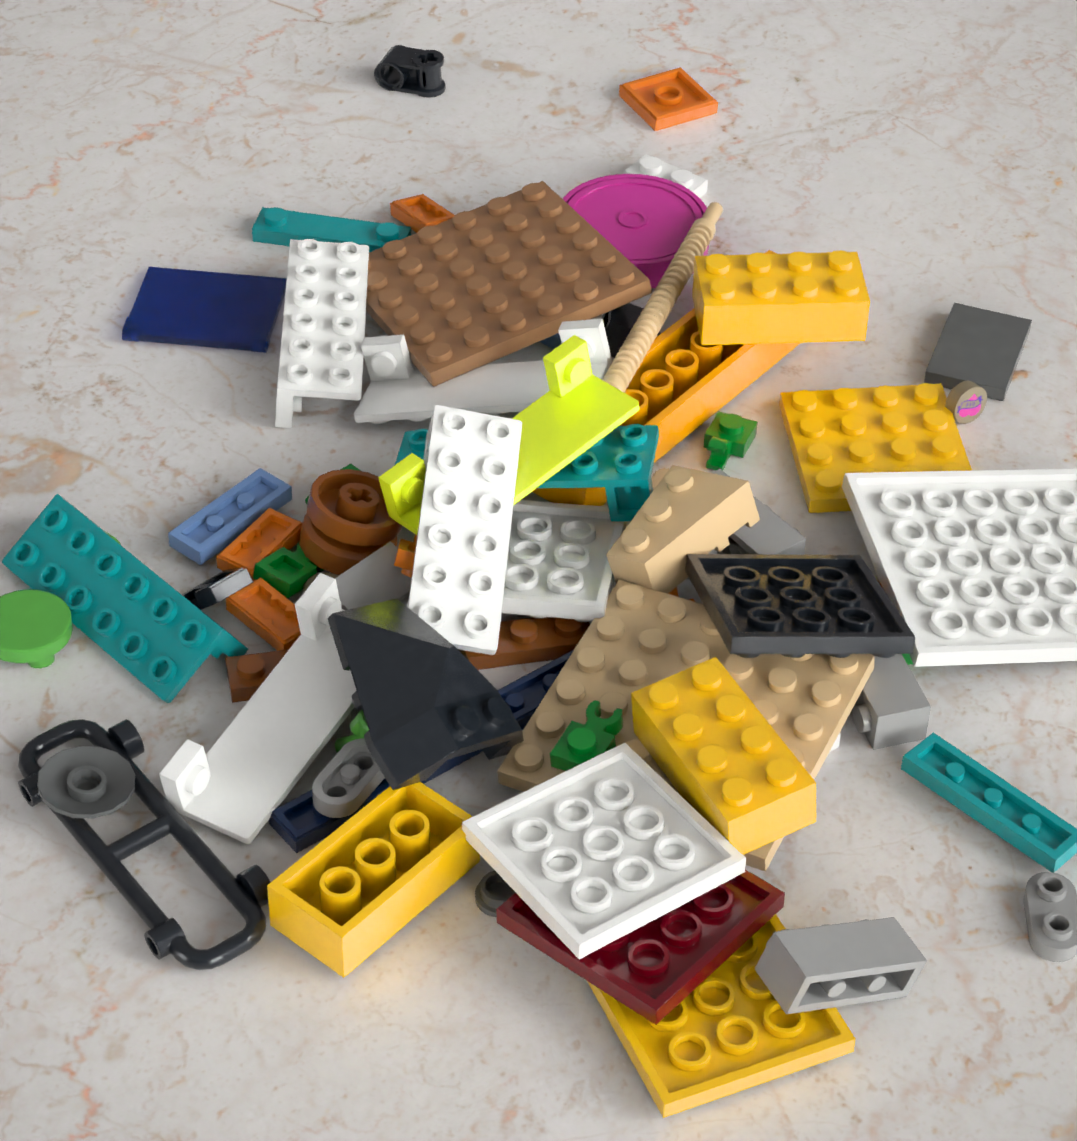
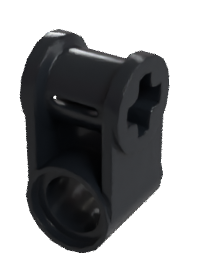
M395 45L390 48L374 70L377 83L389 91H400L431 98L443 94L446 89L445 82L441 77L444 56L436 50H422Z

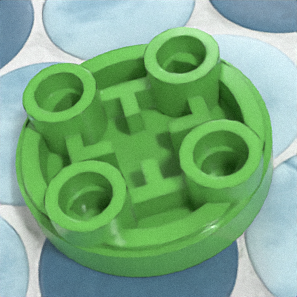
M18 590L0 596V660L11 663H28L31 667L40 669L51 665L55 660L54 654L64 648L72 635L73 625L68 605L57 595L42 590Z

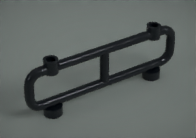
M85 719L70 720L36 736L24 746L19 754L18 763L24 779L18 781L23 797L32 807L43 801L37 790L38 773L41 769L38 759L43 754L76 738L87 739L94 746L115 751L129 761L135 773L134 793L157 819L107 846L84 818H72L57 813L53 809L51 811L148 925L150 930L144 933V937L149 949L157 959L160 960L171 953L177 961L186 967L196 970H209L228 963L250 950L261 940L266 931V916L261 907L268 904L267 885L271 883L268 876L258 865H253L237 874L236 878L132 761L133 758L144 753V744L137 729L129 720L125 719L108 728V732L93 721ZM171 834L246 921V926L242 931L212 948L202 950L194 948L186 940V936L178 922L174 918L169 919L120 861Z

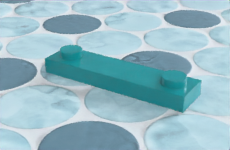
M262 207L252 228L253 242L290 246V239H313L319 242L332 243L353 242L369 246V252L383 247L387 242L401 240L411 235V227L400 226L390 222L378 223L288 211L278 207Z
M934 732L903 756L901 770L1050 872L1054 873L1077 853V828Z

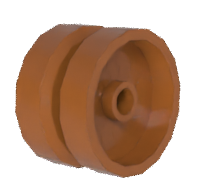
M352 469L332 470L320 475L311 486L307 502V513L304 516L300 531L299 545L305 556L318 567L333 574L341 575L390 541L397 547V535L401 531L402 525L388 515L378 476L369 472Z

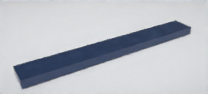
M574 650L498 690L503 700L509 705L513 716L522 730H524ZM480 749L448 759L429 778L421 781V783H427L482 753L483 750ZM384 778L353 814L341 818L327 817L319 813L313 805L312 790L273 810L269 819V825L298 853L328 837L390 785L386 778Z

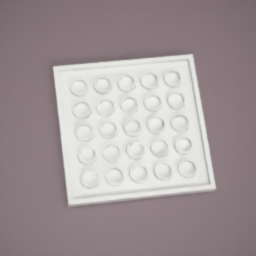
M1077 469L845 473L842 489L883 590L915 635L913 654H910L914 667L1077 661Z

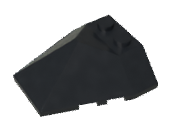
M391 599L332 613L328 618L343 670L351 671L357 690L351 696L355 709H363L369 731L364 735L367 748L392 790L425 781L448 759L482 749L488 760L507 755L513 746L524 741L520 725L498 690L454 645L399 599Z

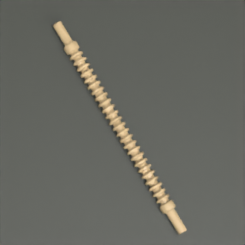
M717 202L710 203L702 218L694 221L652 293L651 298L647 301L615 359L605 373L603 381L625 393L643 358L661 330L664 321H666L684 286L694 272L695 256H703L716 232L715 224L723 212L721 204Z

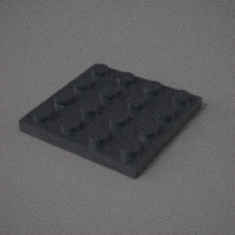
M687 554L685 571L730 654L744 658H755L760 654H781L790 658H800L805 654H827L836 658H845L850 656V654H872L882 658H890L895 656V654H913L915 635L860 555Z

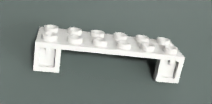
M290 239L277 382L275 427L292 428L293 412H301L302 397L344 400L361 399L364 355L361 345L365 336L369 246L353 242L332 243L319 242L313 239Z
M603 319L562 322L558 330L561 344L573 335L585 340L592 374L602 380L612 364ZM404 334L365 337L361 348L371 382L354 412V418L356 423L371 422L372 424H383L391 420L406 419L419 422L432 417L435 405L494 416H501L508 412H521L550 391L544 362L539 360L486 364L433 387L419 370L413 369Z
M435 405L426 435L423 458L426 472L407 607L457 649L494 655L497 651L522 422L516 419Z
M319 573L295 603L301 635L208 753L205 755L202 745L187 739L159 774L166 799L178 813L245 844H250L270 819L272 811L280 806L355 707L351 697L357 691L350 670H343L328 622V618L332 613L345 610L342 609L336 579Z

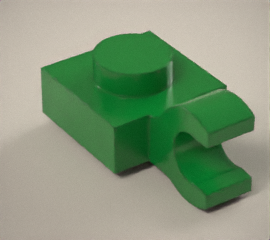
M718 411L704 436L703 447L711 451V455L706 462V468L713 470L721 469L723 471L731 455L743 458L756 436L758 422L742 418L737 414H727Z

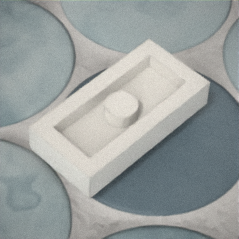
M647 154L626 169L624 173L664 178L686 187L699 198L707 192V179Z

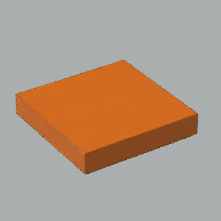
M681 67L619 85V96L654 131L717 113L718 102Z

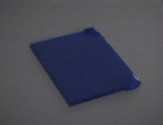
M148 267L130 315L124 323L122 339L124 341L155 342L267 353L270 338L285 296L287 278Z

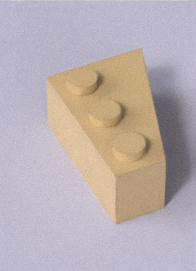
M672 465L606 554L615 582L623 580L668 594L688 578L685 571L687 554H708L713 549L721 552L729 545V536L744 524L751 528L760 520L749 481Z

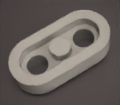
M365 738L355 739L345 744L314 779L312 784L313 805L319 813L332 818H341L353 814L385 778L369 752Z
M1041 872L1035 874L1028 880L1023 898L1030 946L1038 956L1052 962L1068 961L1077 955L1076 889L1069 879L1058 873Z

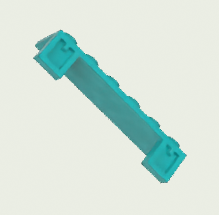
M640 424L618 426L537 488L605 487L611 522L631 521L653 492L651 474L659 438L658 426ZM417 429L404 433L395 465L411 453L421 459L424 458L428 429Z
M59 494L54 496L2 560V563L30 588L50 592L65 601L71 612L72 623L166 703H170L210 654L218 659L222 653H225L228 657L245 655L249 650Z

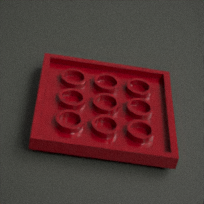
M745 869V872L581 959H578L517 893L496 909L497 924L657 1025L784 907L785 892Z

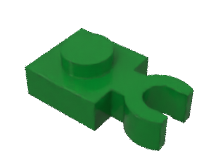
M298 543L295 552L282 547L256 563L253 579L257 580L261 577L286 598H290L303 589L304 583L311 576L317 574V572L324 571V569L308 559Z
M596 700L591 702L586 709V723L581 724L571 721L550 752L551 767L568 771L615 748V735L623 728L622 709L617 708L611 717L603 719L600 718V702Z

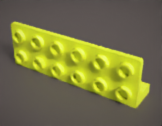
M573 335L543 357L550 391L512 418L522 422L514 505L640 410L638 400L592 374L587 343L576 335ZM411 453L378 478L389 517L417 535L426 467L423 459Z

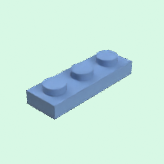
M259 468L168 533L169 546L197 564L202 565L232 543L267 509L271 508L277 511L291 501L292 486Z

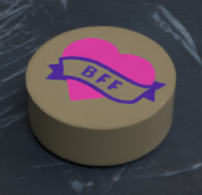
M970 380L963 381L950 391L945 407L952 412L957 422L967 424L977 419L983 412L987 403V393L975 382Z

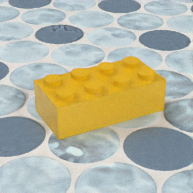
M837 250L825 253L797 251L787 254L752 253L750 255L711 254L709 256H695L692 298L701 345L865 341L870 298L857 252Z
M713 657L631 693L635 735L679 794L740 853L744 855L816 822L815 780L717 657Z
M421 782L396 790H392L389 786L267 885L270 926L344 978L480 862V854L467 842L466 834L462 830V822L473 816Z

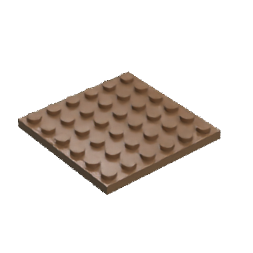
M541 181L539 183L527 184L522 190L505 197L493 198L481 207L457 213L452 219L435 226L423 227L418 233L401 240L387 242L383 247L369 252L366 311L388 336L404 334L411 362L434 387L558 334L562 322L593 319L652 293L648 277L544 181Z

